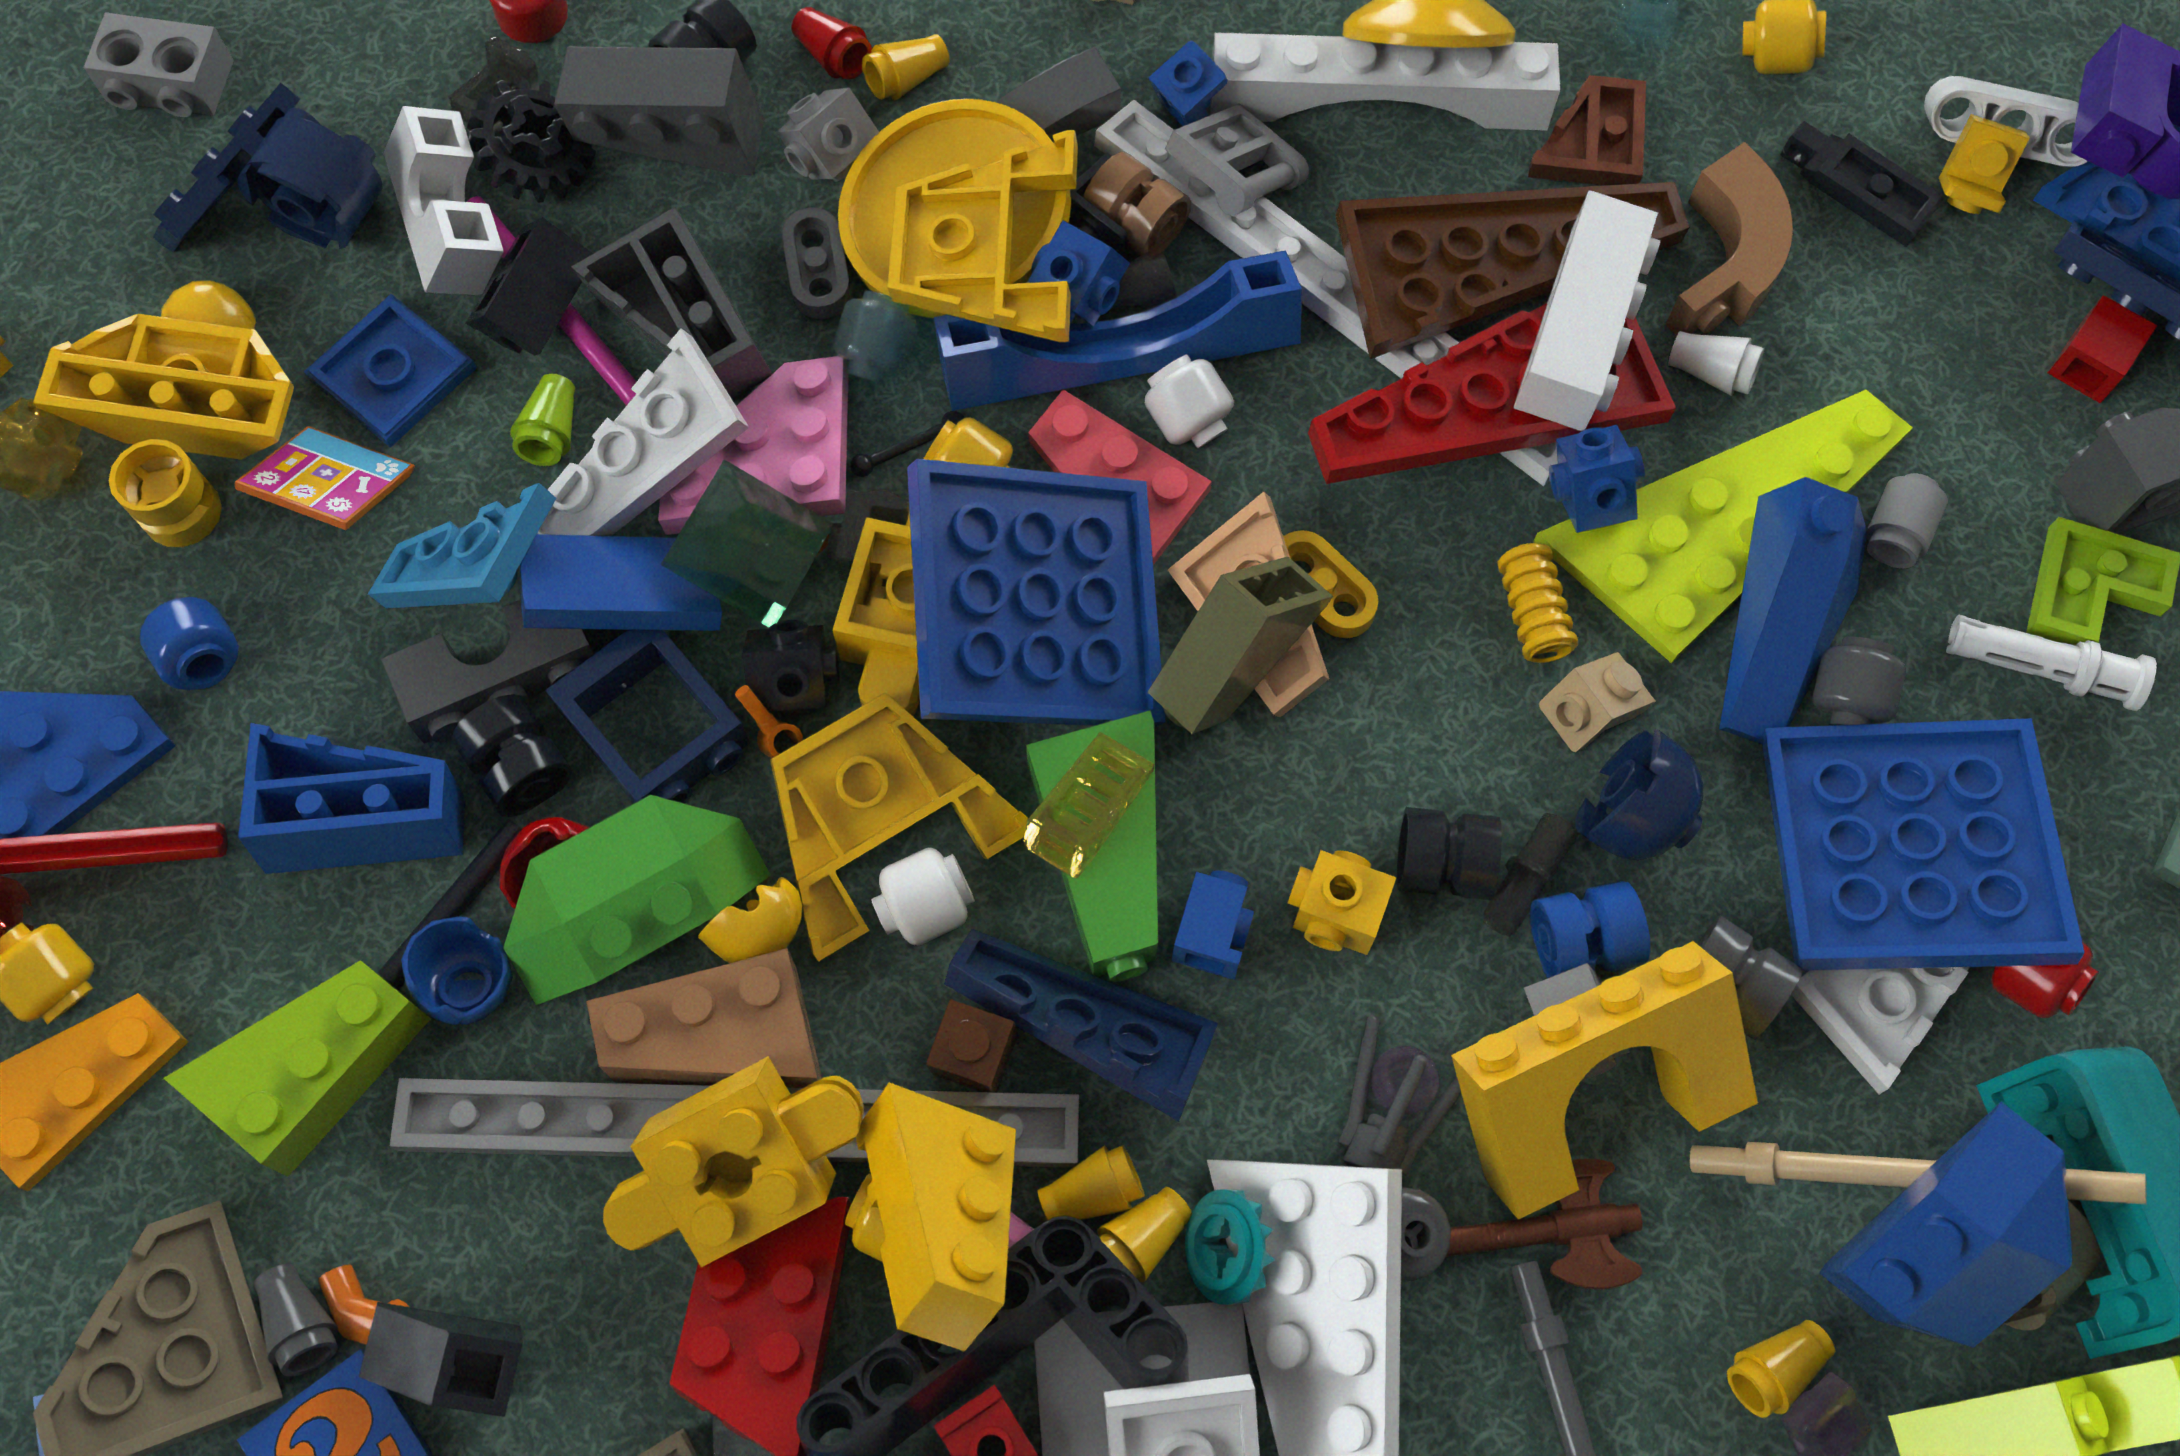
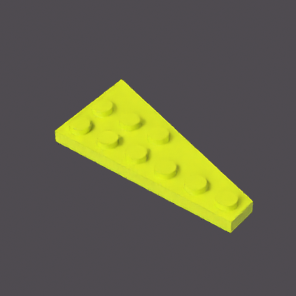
M1864 390L1637 489L1638 519L1579 533L1576 532L1571 520L1568 519L1538 532L1533 542L1548 545L1552 550L1553 559L1672 664L1742 596L1758 496L1804 477L1849 493L1907 437L1913 427L1868 390Z

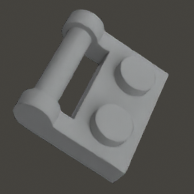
M1240 104L1173 130L1165 147V150L1182 164L1183 169L1189 175L1202 180L1216 192V201L1220 209L1228 215L1235 216L1250 209L1255 199L1279 188L1291 190L1302 185L1309 175V166L1305 158ZM1259 161L1265 162L1270 167L1247 178L1238 172Z

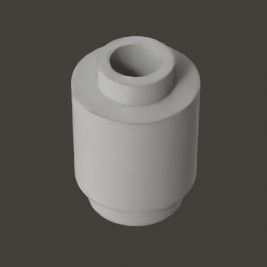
M1912 473L1894 477L1888 481L1867 529V539L1869 541L1867 551L1875 560L1895 568H1909L1916 564L1918 558L1927 554L1948 504L1946 494L1940 489L1935 480L1926 475Z

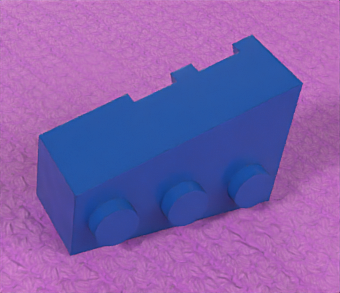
M251 723L238 838L265 874L463 855L465 797L445 760L368 745L365 750L333 745L327 737L308 734L306 739L276 734L270 726Z

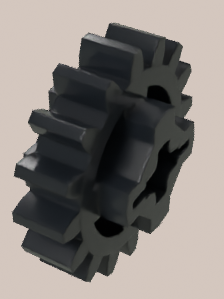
M526 77L519 78L516 90H511L501 80L497 82L493 96L484 91L479 95L476 109L471 110L467 129L470 130L468 140L472 151L478 152L474 165L477 171L491 169L494 172L491 182L492 187L496 189L507 182L513 185V198L519 200L523 195L524 189L533 191V195L538 203H544L548 189H552L562 199L566 197L570 184L580 187L586 176L587 168H591L596 151L592 149L593 144L573 140L554 105L556 97L550 95V82L544 81L540 85L539 91L530 88ZM501 120L503 123L501 134L495 137L494 125ZM567 142L569 155L563 160L561 158L562 144Z

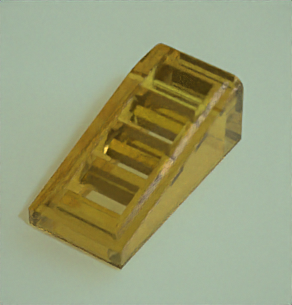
M1099 732L1027 820L1024 837L1025 847L1069 876L1078 878L1096 856L1154 771L1155 764L1104 733ZM1099 762L1126 780L1121 785L1094 768ZM1085 784L1089 788L1108 798L1109 801L1106 804L1105 802L1096 798L1092 794L1083 790L1081 786ZM1069 805L1093 821L1091 824H1088L1065 809Z

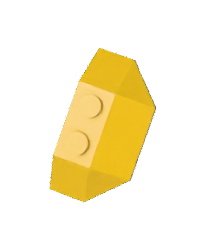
M136 314L97 329L73 344L67 341L51 347L33 404L41 410L126 444H135L148 439H160L179 445L184 452L242 460L279 442L294 385L256 330Z

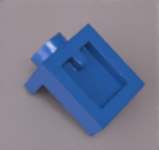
M1194 41L1187 42L1148 77L1162 106L1182 127L1209 116L1206 109L1211 105L1210 99L1226 86L1228 82L1225 73Z

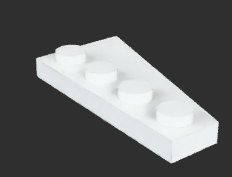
M680 329L667 344L672 351L657 370L653 373L647 369L631 388L636 395L614 421L607 417L592 435L595 439L593 447L578 465L569 463L549 487L548 491L557 499L537 534L612 536L749 428L698 344L683 329Z
M1969 967L1810 970L1799 979L1791 995L1875 1091L1881 1094L1892 1085L1901 1071L1900 1067L1913 1048L1920 1044L1933 1025L1932 1021L1949 996L1956 992L1969 973L1967 972Z

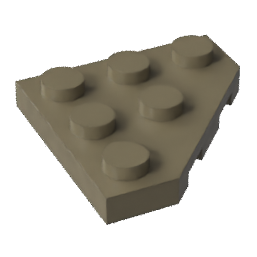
M220 1200L147 1224L132 1249V1256L112 1289L107 1290L77 1339L75 1350L53 1386L50 1385L34 1410L33 1416L44 1456H145L282 1403L281 1390L273 1365L268 1362L265 1340Z

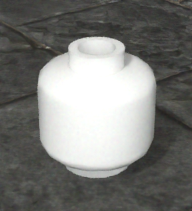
M1186 354L1166 365L1147 380L1151 389L1145 396V406L1167 441L1171 444L1180 445L1192 439L1198 449L1228 429L1222 419L1231 412L1234 400L1208 360L1197 359L1191 361Z
M925 848L882 869L879 875V885L882 894L871 899L885 932L889 935L899 930L904 939L913 945H922L962 926L967 919L966 905L975 902L955 856L951 854L944 858L934 848Z

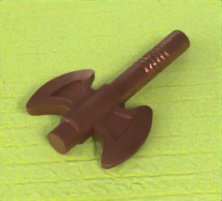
M1574 1159L1572 1163L1579 1191L1554 1202L1559 1210L1550 1211L1549 1215L1527 1217L1519 1220L1512 1219L1486 1224L1451 1227L1450 1248L1446 1257L1555 1243L1556 1246L1567 1245L1568 1254L1564 1258L1553 1262L1550 1267V1273L1553 1276L1581 1288H1616L1638 1279L1642 1274V1268L1636 1262L1621 1255L1613 1247L1610 1239L1620 1238L1623 1233L1642 1231V1215L1636 1203L1618 1206L1615 1203L1600 1204L1599 1190L1602 1183L1614 1172L1615 1166L1613 1163L1601 1159Z

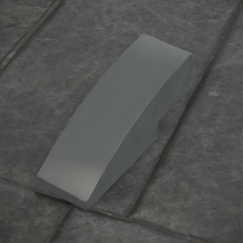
M1094 46L1061 61L1029 79L997 100L996 103L1011 107L1032 119L1054 143L1052 136L1066 130H1075L1077 136L1103 125L1118 113L1121 108V87Z

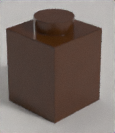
M950 999L926 1065L932 1075L980 1092L997 1093L1018 1037L1015 1022Z

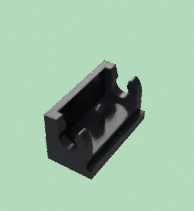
M543 217L523 226L465 324L474 330H479L501 346L520 354L522 349L534 356L539 355L582 283V280L571 266L593 253Z

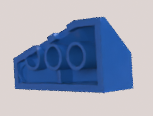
M1807 477L1758 496L1720 730L1762 744L1765 728L1790 726L1820 666L1824 651L1830 647L1859 589L1867 529L1858 497Z

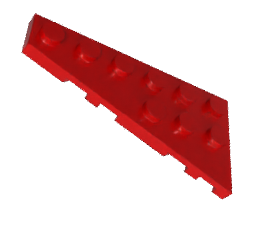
M1547 303L1531 312L1522 310L1450 347L1446 356L1427 366L1423 362L1404 371L1402 379L1379 391L1371 388L1313 418L1308 435L1325 483L1331 484L1556 443L1557 438L1579 434L1581 432L1579 430L1513 408ZM1636 317L1634 320L1625 319L1623 327L1633 330L1632 338L1620 366L1613 363L1611 365L1609 374L1619 377L1612 401L1606 412L1595 409L1586 429L1617 425L1619 430L1623 431L1667 423L1676 410Z

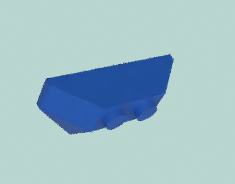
M2000 1102L1830 1258L1819 1273L1876 1321L1974 1348L2071 1266L2073 1259L2069 1206L2064 1179L2066 1175L2065 1153L2008 1106Z

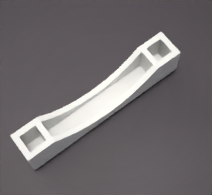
M1215 33L1212 60L1225 73L1228 82L1226 86L1211 98L1210 115L1240 104L1260 121L1273 122L1289 114L1320 105L1359 100H1392L1419 103L1445 109L1468 118L1488 129L1548 130L1560 93L1558 43L1514 42L1510 45L1496 47L1455 48L1382 44L1338 36Z

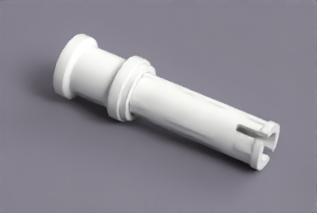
M1963 615L1956 616L1953 621L1948 638V643L1951 645H1948L1946 649L1948 654L1989 662V664L2064 683V689L2069 690V693L2082 697L2087 692L2120 700L2124 708L2138 711L2145 704L2156 675L2157 663L2155 658L2142 654L2137 659L2103 651L2101 650V645L2097 642L2089 640L2086 642L2080 641L2074 646L2010 628L1987 624Z

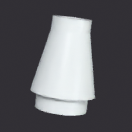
M1679 331L1671 350L1668 365L1680 368L1731 396L1734 390L1749 394L1761 364L1764 348L1752 345V338L1699 335Z

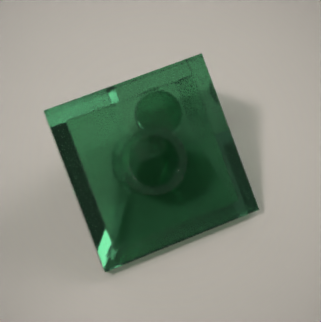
M724 459L661 565L770 627L772 624L777 623L823 545L833 523Z

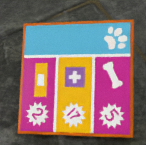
M307 426L236 480L235 489L347 530L409 478L415 465Z

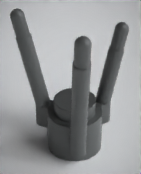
M1370 1015L1366 1020L1364 1036L1362 1038L1348 1120L1338 1143L1348 1148L1343 1158V1163L1347 1166L1402 1169V1174L1407 1176L1416 1154L1455 1104L1461 1094V1090L1456 1077L1405 1143L1408 1130L1400 1124L1427 1065V1058L1424 1055H1417L1402 1081L1386 1118L1371 1114L1367 1124H1363L1380 1023L1377 1016Z

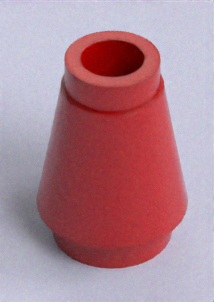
M812 7L802 8L792 21V34L799 39L828 75L833 78L842 77L843 79L850 80L858 77L863 72L862 59L865 55L871 53L872 47L862 28L817 11Z

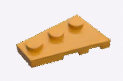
M137 993L1 1062V1170L18 1188L29 1192L176 1055L188 1041L147 998Z

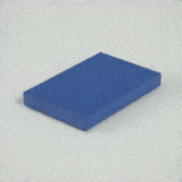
M537 534L517 569L524 628L720 630L722 609L706 539Z

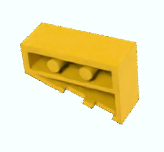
M888 1083L863 1118L856 1135L858 1150H866L872 1176V1181L867 1187L870 1206L879 1208L885 1240L880 1245V1252L897 1329L965 1351L1004 1305L1016 1129Z

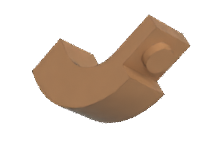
M1745 142L1702 170L1688 201L1719 234L1725 247L1727 262L1678 296L1665 324L1676 336L1679 331L1691 334L1698 328L1706 334L1716 328L1728 315L1739 326L1744 324L1754 315L1766 299L1788 257L1792 243L1793 224L1786 193L1771 168Z

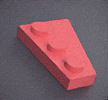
M1064 389L1028 432L1030 444L1053 472L1147 481L1153 565L1211 491L1212 481Z

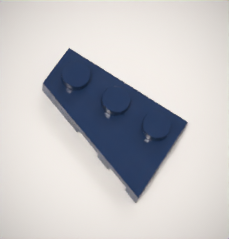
M280 82L257 111L248 106L229 128L228 133L234 138L220 153L212 147L191 171V174L198 180L188 192L183 195L179 190L175 189L153 215L161 223L153 238L165 248L174 252L235 183L278 118L284 117L289 108H295L300 98Z

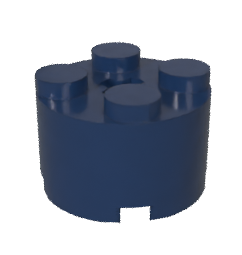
M294 107L289 108L284 117L278 118L238 177V186L243 196L252 206L259 198L272 210L267 218L268 221L290 236L323 248H327L331 239L338 241L339 249L346 248L383 189L381 177L372 165L376 154L367 143L353 135H345L342 138L320 125L308 112Z

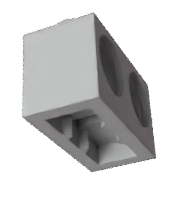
M105 13L83 68L105 101L118 108L133 110L137 105L162 108L164 111L178 117H188L192 113L215 114L234 60L215 27Z

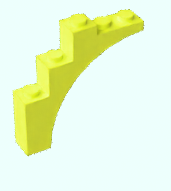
M2180 1355L1891 1415L1888 1418L1900 1456H2098L2112 1451L2179 1440Z

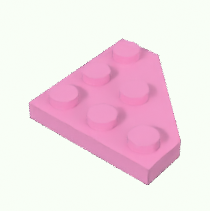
M843 355L784 363L736 406L749 428L660 497L658 521L666 535L748 525L749 522L776 520L777 522L792 520L794 517H819L845 513L849 371Z

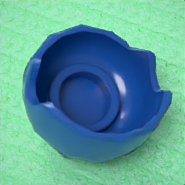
M463 916L431 921L410 938L401 959L405 986L413 1002L426 1015L450 1025H457L459 1023L469 1025L485 1019L504 1002L513 975L508 956L503 949L504 946L499 937L488 934L480 929L471 918ZM466 972H475L485 978L482 980H455L459 975Z

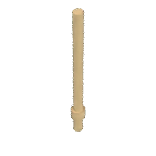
M1747 1142L1746 1148L1692 1145L1690 1150V1168L1692 1173L1745 1176L1748 1184L1776 1186L1780 1179L1908 1188L1936 1162L1935 1160L1780 1151L1777 1143ZM2066 1169L2064 1179L2067 1199L2146 1204L2147 1202L2146 1174Z

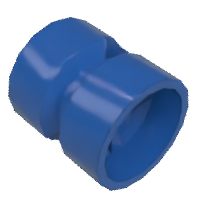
M1618 881L1588 888L1582 900L1575 894L1568 892L1535 899L1531 904V932L1543 972L1547 978L1586 963L1594 971L1596 965H1599L1607 972H1614L1641 966L1649 961L1650 934L1641 901L1629 882Z

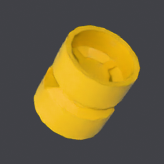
M148 439L135 443L123 451L112 465L108 480L111 494L153 541L166 547H185L201 541L212 532L218 523L222 509L219 494L179 445L167 440Z

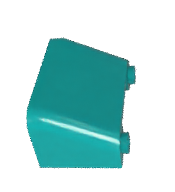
M2131 1046L2072 1050L2045 1056L1976 1085L1987 1113L2002 1102L2047 1138L2053 1136L2056 1145L2065 1153L2066 1169L2146 1174V1204L2080 1200L2111 1272L2110 1275L2086 1281L2092 1296L2100 1294L2099 1307L2095 1315L2086 1321L2076 1323L2089 1358L2094 1359L2180 1338V1116L2160 1071L2153 1060L2142 1050Z

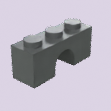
M519 599L502 607L510 626V639L503 653L491 662L482 665H469L460 662L442 633L381 658L406 722L424 744L432 740L439 743L449 742L452 740V733L458 723L468 713L483 703L499 696L511 694L523 696L526 702L529 703V698L544 692L593 656L595 652L585 630L524 628L521 601Z

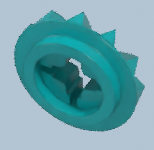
M1220 1189L1206 1194L1194 1207L1186 1228L1185 1255L1190 1275L1199 1291L1210 1301L1220 1305L1249 1302L1251 1292L1266 1287V1279L1262 1268L1275 1261L1266 1251L1265 1240L1272 1233L1273 1229L1260 1223L1262 1204L1246 1200L1243 1190ZM1230 1236L1231 1241L1238 1244L1237 1257H1234V1253L1227 1249V1245L1219 1243L1220 1238H1228Z

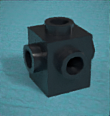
M783 620L772 624L769 629L747 631L742 651L745 682L767 711H779L785 716H802L812 713L816 708H826L829 685L839 684L840 671L837 646L826 647L824 625L808 626L802 620Z

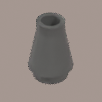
M293 1264L278 1265L266 1270L256 1278L254 1288L259 1297L268 1362L279 1366L284 1376L302 1375L328 1362L338 1350V1345L335 1341V1337L338 1334V1326L301 1280L296 1267Z

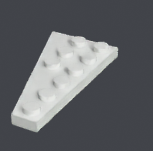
M1207 1160L1214 1191L1220 1189L1243 1190L1246 1200L1262 1204L1260 1223L1273 1229L1272 1233L1265 1240L1266 1251L1275 1259V1261L1262 1268L1266 1279V1287L1251 1292L1249 1302L1242 1303L1279 1456H1399L1402 1169ZM1230 1236L1226 1238L1228 1249L1234 1253V1257H1237L1238 1244L1233 1243Z

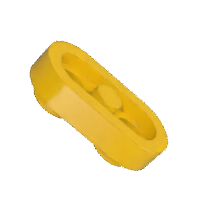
M1304 530L1293 531L1284 535L1290 559L1294 562L1304 561L1309 564L1312 571L1308 575L1333 596L1327 607L1314 622L1325 632L1338 638H1353L1367 631L1373 623L1378 608V595L1373 584L1320 535ZM1338 602H1348L1355 608L1356 612L1351 616H1342L1335 611L1334 605Z

